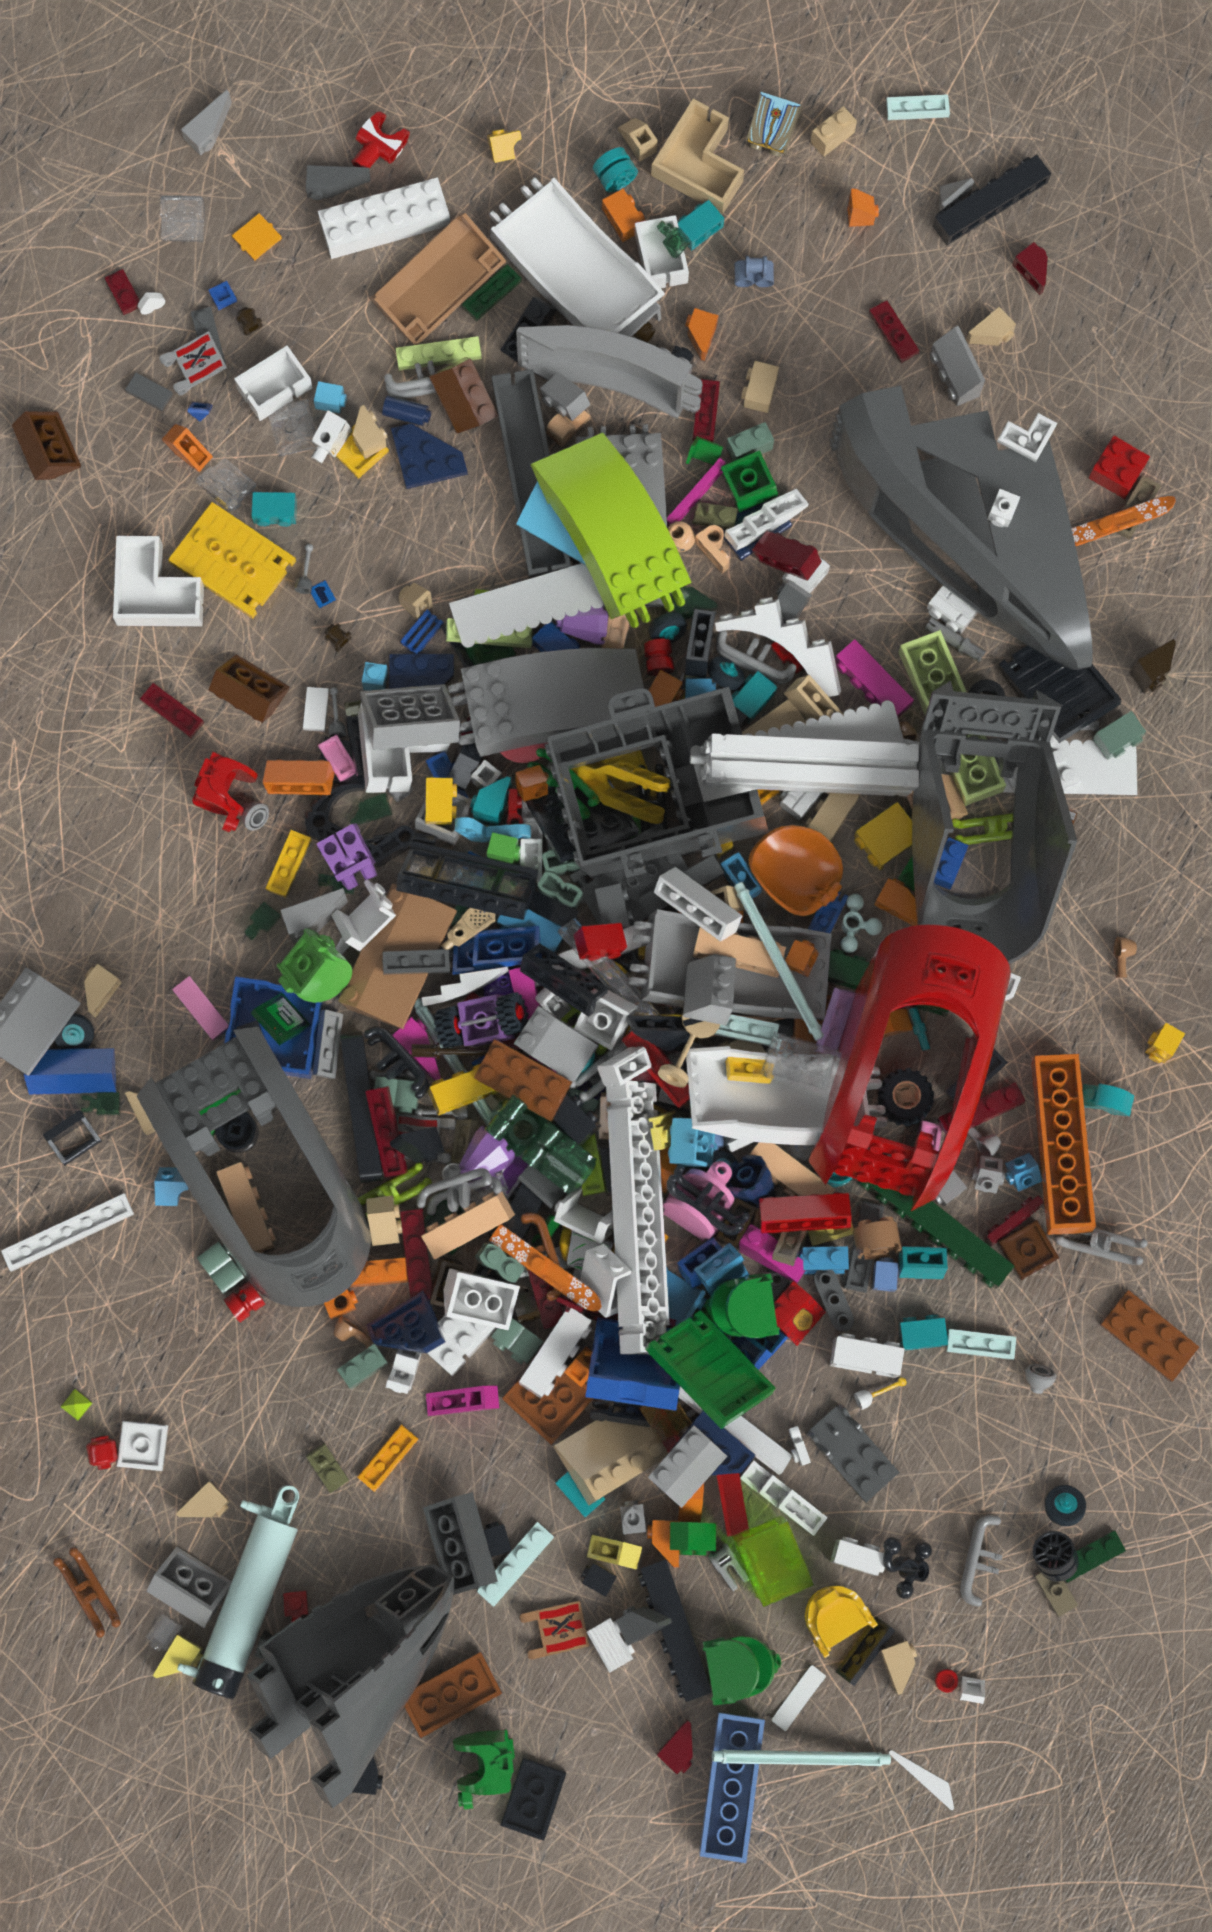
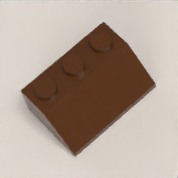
M464 357L428 376L456 434L478 427L498 416L471 358Z
M25 411L12 424V428L35 480H52L81 467L58 412Z
M236 654L216 669L208 690L218 698L232 704L236 709L247 713L254 720L263 723L272 716L290 687Z

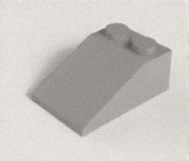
M343 888L281 910L293 944L302 937L305 928L318 933L332 919L331 915L336 910L340 911L348 903Z
M539 1006L514 1042L515 1045L573 1081V1083L598 1047L596 1043Z

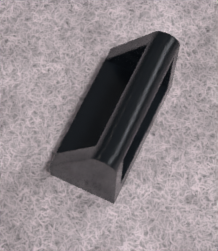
M81 1110L43 1134L64 1166L102 1142ZM82 1124H85L93 1137L63 1156L55 1142Z

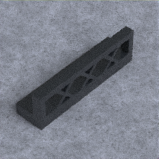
M540 943L523 955L520 972L588 1017L594 1013L596 1002L608 993L609 988ZM540 952L547 958H538L535 955ZM552 965H560L564 970L555 969ZM569 976L578 977L581 981H573ZM587 988H595L598 992L593 994Z

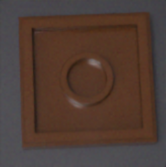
M1037 1220L998 1242L1008 1261L1015 1266L1013 1269L1020 1281L1059 1259L1058 1254Z

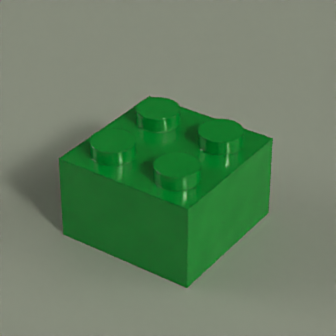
M760 450L721 467L723 478L739 513L778 496L776 484Z

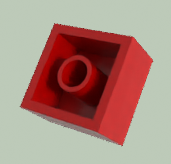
M1113 436L1094 466L1089 479L1125 499L1145 468L1150 456L1120 438Z

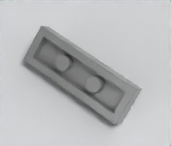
M320 1010L312 1075L328 1079L336 1078L343 1020L342 1013Z

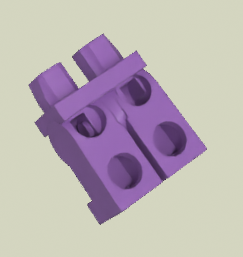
M351 824L336 832V834L316 843L334 873L335 878L338 882L341 881L347 890H351L359 885L354 874L360 871L365 881L377 876L373 865L376 862L365 844L357 824Z

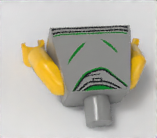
M562 1225L559 1241L562 1259L567 1262L568 1266L575 1268L573 1276L580 1280L586 1251L601 1244ZM606 1240L601 1243L605 1244L615 1254V1243Z

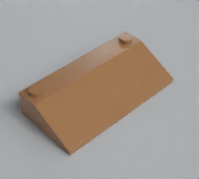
M460 213L375 293L370 300L413 345H419L493 275L506 260L466 213Z
M392 883L386 898L393 904L392 909L396 916L361 950L352 970V977L348 985L343 989L338 1002L348 1010L404 1029L428 973L383 975L382 952L439 950L457 911L430 898L396 891L397 885Z

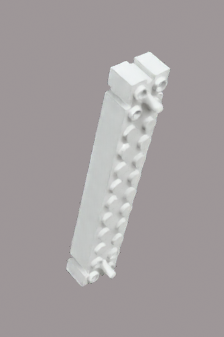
M628 1081L621 1086H606L607 1102L611 1103V1106L607 1107L615 1255L632 1270L631 1274L617 1280L619 1327H623L619 1330L620 1354L650 1355L646 1351L647 1346L653 1340L657 1342L660 1336L666 1333V1325H669L660 1150L654 1151L650 1128H653V1123L649 1122V1118L658 1115L657 1110L653 1108V1102L657 1101L656 1084Z

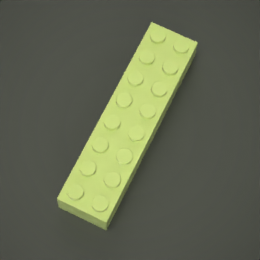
M941 630L900 645L899 655L925 716L932 692L951 681L953 691L967 692ZM966 734V738L977 736L979 739H986V736ZM961 754L959 772H949L955 781L965 806L999 794L1006 787L1003 777H1000V769L994 757Z

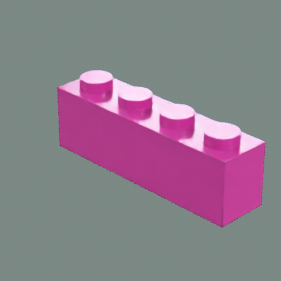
M855 639L836 655L835 663L837 670L842 674L845 673L850 678L851 684L856 689L860 688L865 693V698L869 703H876L881 706L884 701H891L894 704L897 718L912 706L914 699Z

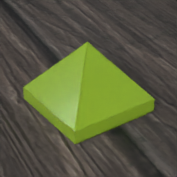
M74 1389L61 1408L79 1421L92 1405V1402Z

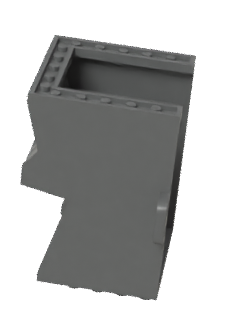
M729 687L655 707L653 697L647 689L639 688L624 692L610 699L608 704L611 715L610 720L547 737L548 743L545 744L547 756L554 764L550 768L553 778H555L559 785L556 787L559 800L565 806V808H562L564 820L571 827V829L567 830L569 840L577 850L573 851L576 865L578 864V867L591 878L624 869L626 878L646 873L644 862L673 853L686 856L701 852L702 857L722 853L721 844L769 833L757 789L704 802L694 764L689 762L691 748L696 745H703L705 740H709L711 734H721L723 736L726 734L742 735ZM655 746L657 752H660L665 766H668L665 768V772L670 780L669 784L671 787L674 786L670 791L676 808H680L676 810L681 826L590 850L569 769ZM636 865L637 868L629 870V867Z

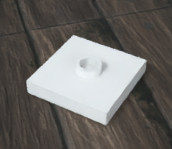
M122 1421L117 1467L163 1471L168 1425Z

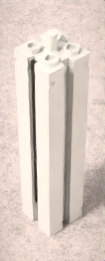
M711 734L709 740H705V743L701 745L700 756L690 755L689 759L690 764L704 765V767L700 768V780H703V786L706 787L717 786L908 796L919 787V770H917L919 744L906 745L905 743Z

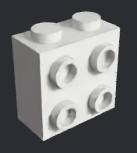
M848 1537L836 1540L830 1560L831 1563L873 1576H878L879 1572L883 1573L885 1568L883 1566L884 1553L879 1552L880 1547L871 1544H864V1547L857 1545L858 1540Z

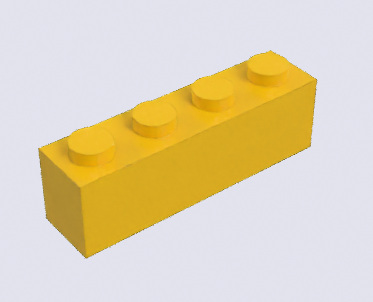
M481 1064L474 1066L470 1072H457L449 1080L439 1079L431 1083L432 1086L429 1087L428 1094L438 1116L484 1099L491 1094L499 1093L474 1079Z

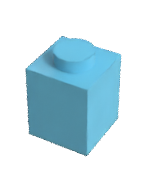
M318 381L314 397L315 409L329 410L330 412L340 414L341 408L345 407L347 401V394H344L343 386Z
M365 662L362 678L363 690H383L386 688L388 677L387 665Z

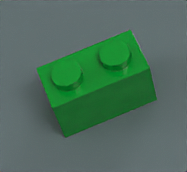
M670 1522V1550H679V1555L707 1556V1551H716V1523Z

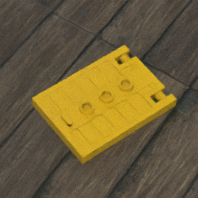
M211 502L168 561L189 577H201L204 587L253 619L257 614L255 608L258 604L260 606L265 604L286 576L285 568L288 565L292 567L296 562V558ZM277 557L281 559L278 564L274 562ZM247 597L251 599L248 604L244 602Z

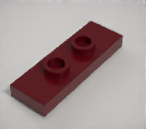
M887 300L869 310L870 316L901 363L919 354L920 350Z
M529 1270L528 1274L543 1328L554 1327L563 1316L561 1305L556 1301L557 1299L549 1301L546 1298L547 1292L553 1290L554 1287Z

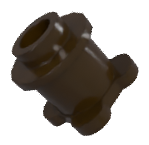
M245 307L238 312L236 320L242 324L245 336L263 327L261 318L255 316L253 308Z
M339 623L336 625L331 624L324 632L326 634L325 640L333 643L337 652L352 638L350 636L351 633L349 631L344 632L340 628L341 625Z

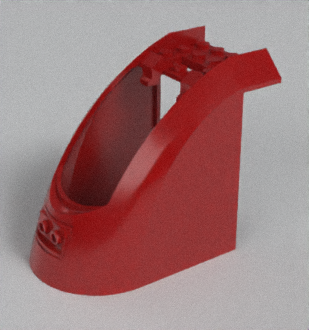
M916 925L902 928L885 937L880 943L854 992L856 994L840 1041L821 1136L808 1159L825 1186L833 1172L840 1176L852 1177L860 1182L872 1183L883 1189H891L903 1195L914 1196L911 1211L937 1198L954 1169L970 1129L990 1065L1011 977V970L1007 959L992 943L969 931L944 925ZM933 1005L947 1009L962 1018L974 1032L972 1037H966L964 1042L950 1124L939 1151L933 1150L932 1134L922 1131L919 1132L914 1147L873 1135L877 1118L866 1114L859 1125L854 1126L883 1040L890 1013L905 1006ZM885 1152L888 1154H892V1157L883 1155L882 1153Z

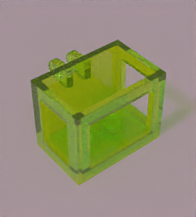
M782 1515L732 1536L756 1597L763 1607L814 1586L790 1525Z

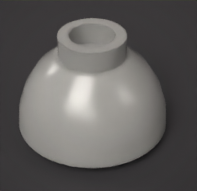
M250 802L242 805L244 811L241 820L248 830H258L267 822L269 817L267 805L261 802Z
M1032 1364L1026 1367V1380L1031 1386L1030 1390L1034 1393L1042 1394L1056 1380V1373L1047 1366Z

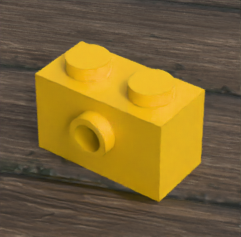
M426 778L425 824H452V819H456V806H452V797H457V784H453V778Z
M1165 1023L1156 1033L1153 1032L1147 1041L1149 1046L1145 1053L1149 1055L1152 1061L1165 1063L1174 1055L1185 1033Z

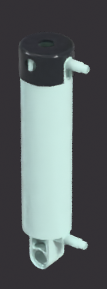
M284 1485L279 1488L271 1508L243 1500L240 1506L258 1515L198 1668L181 1663L177 1668L183 1674L194 1677L192 1684L200 1689L228 1699L236 1697L244 1676L245 1667L298 1529L289 1526L299 1500V1492L293 1486ZM287 1489H291L294 1493V1498L290 1502H284L282 1499V1494Z

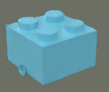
M673 1118L670 1126L671 1146L668 1149L669 1163L682 1164L688 1168H710L713 1164L714 1151L717 1149L715 1134L692 1129V1118Z

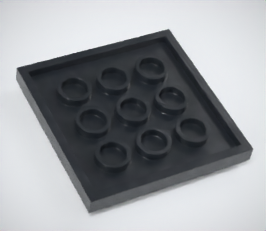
M607 776V779H608V782H609L610 786H611L612 788H614V786L612 785L611 781L609 780V778H608V776ZM548 785V795L525 801L558 861L561 863L574 858L573 851L577 850L569 840L567 830L571 829V827L564 820L562 808H565V806L559 800L558 794L555 791L556 788ZM578 787L575 788L576 796L590 810V817L582 820L590 850L608 846L638 835L639 829L631 815L606 806L600 800L597 806L591 807L588 805L589 798Z

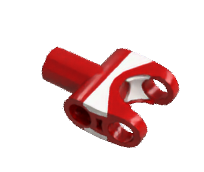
M378 111L366 121L357 133L356 141L362 144L363 148L351 161L353 166L370 169L379 157L391 164L405 147L410 131L403 128L400 132L398 131L392 135L383 133L381 126L386 119V114Z

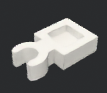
M798 1426L788 1429L794 1444V1449L791 1452L795 1463L799 1462L800 1466L811 1463Z

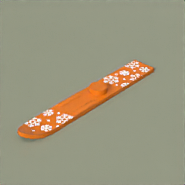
M1174 496L1159 497L1072 528L1075 546L1160 517L1173 508L1176 499Z
M502 1224L497 1227L489 1239L490 1242L501 1248L512 1258L518 1260L519 1263L579 1306L590 1311H599L601 1309V1300L590 1287Z

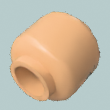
M677 521L667 528L678 552L688 551L694 545L695 534L687 523Z

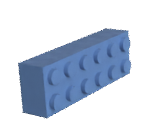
M718 1712L712 1752L721 1751L722 1749L761 1750L765 1720L763 1718ZM711 1758L699 1855L701 1857L746 1863L759 1764H722L721 1762H713Z

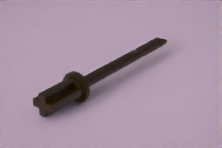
M439 1042L437 1044H412L411 1056L437 1058L439 1060L440 1054L486 1055L489 1049L440 1048ZM515 1049L523 1054L522 1049Z

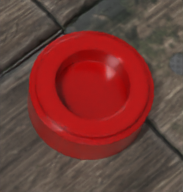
M942 1669L935 1676V1685L942 1692H952L958 1686V1676L950 1669Z

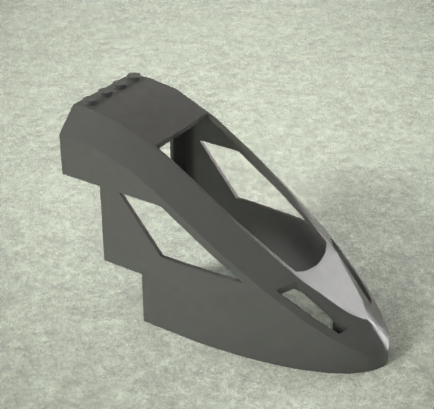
M901 385L861 393L840 405L838 414H835L836 422H833L834 430L831 431L832 438L829 439L830 447L836 453L847 485L872 519L938 582L994 625L1066 668L1079 670L1091 667L1093 650L1086 596L1069 515L1050 441H1047L1036 462L1011 449L998 451L988 410L911 426ZM917 448L936 458L920 461ZM976 478L978 479V483H979V487H980V491H981V495H982V496H980V492H979V488H978V484H977ZM999 489L1020 496L1008 527H998L993 525L990 520H987ZM909 518L976 582L979 593L951 570L912 533Z

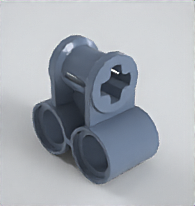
M745 256V260L735 262V285L738 287H749L753 284H756L758 287L774 285L773 262L768 261L767 256H763V258Z

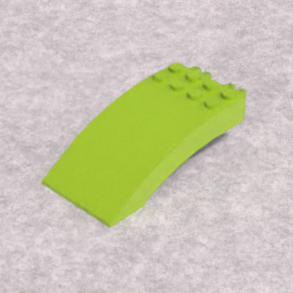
M600 433L530 464L547 503L551 505L582 556L610 619L625 614L630 626L636 628L639 626V622L634 611L635 609L642 622L647 623L650 621V616L645 606L647 603L660 598L666 611L670 612L674 609L669 594L671 593L677 606L681 607L685 604L680 588L692 582L676 545L644 486L604 433Z

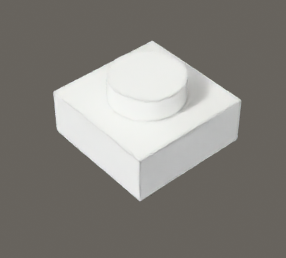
M962 1676L960 1700L983 1704L985 1699V1680Z

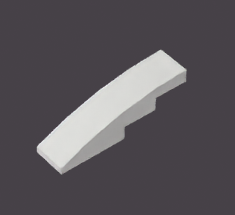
M797 489L792 490L763 504L761 510L744 517L742 523L727 529L724 536L737 551L761 538L766 531L771 532L808 507L809 504Z
M522 800L523 824L531 826V838L521 839L520 866L538 870V883L542 878L543 833L528 806ZM520 879V882H529L528 880Z
M508 967L460 974L461 983L441 986L442 994L422 997L423 1006L454 1000L473 993L492 983L508 972L509 969Z
M754 1460L751 1461L741 1474L740 1480L813 1536L826 1521L827 1517Z

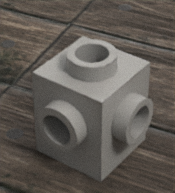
M980 1156L978 1167H973L971 1177L972 1180H975L976 1190L997 1193L998 1186L1003 1185L1005 1173L1002 1172L1003 1159Z

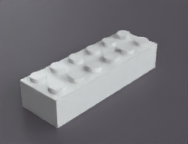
M438 177L318 211L321 228L331 259L444 228L450 223L449 211Z

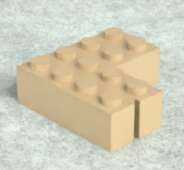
M692 99L653 161L651 176L704 204L709 200L723 215L743 183L744 170L714 154L715 149L728 130L729 117L713 109L710 122H708L709 107Z

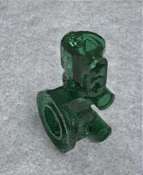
M512 1094L510 1098L506 1097L494 1108L490 1123L486 1126L485 1130L498 1141L504 1138L508 1143L506 1147L508 1152L512 1149L515 1153L514 1156H520L522 1160L534 1169H537L566 1193L570 1194V1192H575L592 1173L597 1158L581 1145H578L571 1137L565 1133L563 1134L552 1124V1121L527 1108L528 1105L516 1095ZM521 1120H526L533 1126L531 1134L524 1138L515 1136L513 1132L515 1124Z

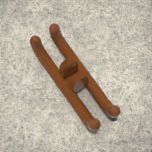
M533 1212L523 1214L521 1216L523 1224L534 1223L538 1228L543 1245L535 1247V1249L541 1253L546 1252L547 1257L560 1266L543 1217ZM554 1288L547 1292L546 1298L549 1301H553L562 1293Z
M72 1547L69 1550V1554L79 1565L87 1579L86 1581L78 1584L63 1559L57 1557L54 1559L53 1564L65 1578L94 1627L96 1636L101 1638L105 1635V1629L90 1604L97 1598L99 1599L113 1627H119L121 1620L83 1554L77 1548Z

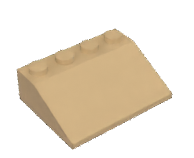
M596 1420L553 1446L588 1505H591L662 1461L668 1454L663 1443L652 1428L606 1420L603 1422Z

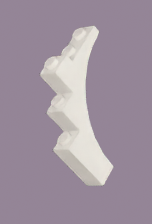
M772 597L762 598L760 603L755 605L756 612L750 609L742 611L739 616H733L732 613L721 615L720 619L715 622L716 631H750L766 636L781 644L796 657L805 668L807 674L815 680L828 697L840 694L841 687L831 641L825 642V639L812 641V645H810L805 620L799 621L798 618L786 620V624H784L779 599L773 600Z

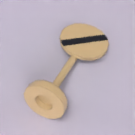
M682 1013V1024L686 1031L690 1033V1037L676 1065L664 1064L658 1071L659 1077L670 1085L685 1087L689 1077L681 1069V1066L695 1037L708 1038L714 1035L719 1029L720 1024L683 1017Z

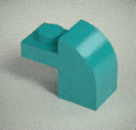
M1105 1084L1083 1085L1084 1108L1101 1109L1111 1115L1130 1117L1135 1095L1124 1089Z

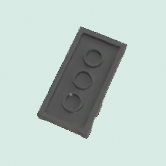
M838 1404L805 1433L865 1503L900 1473L866 1435L861 1425L852 1419L847 1409L841 1404Z

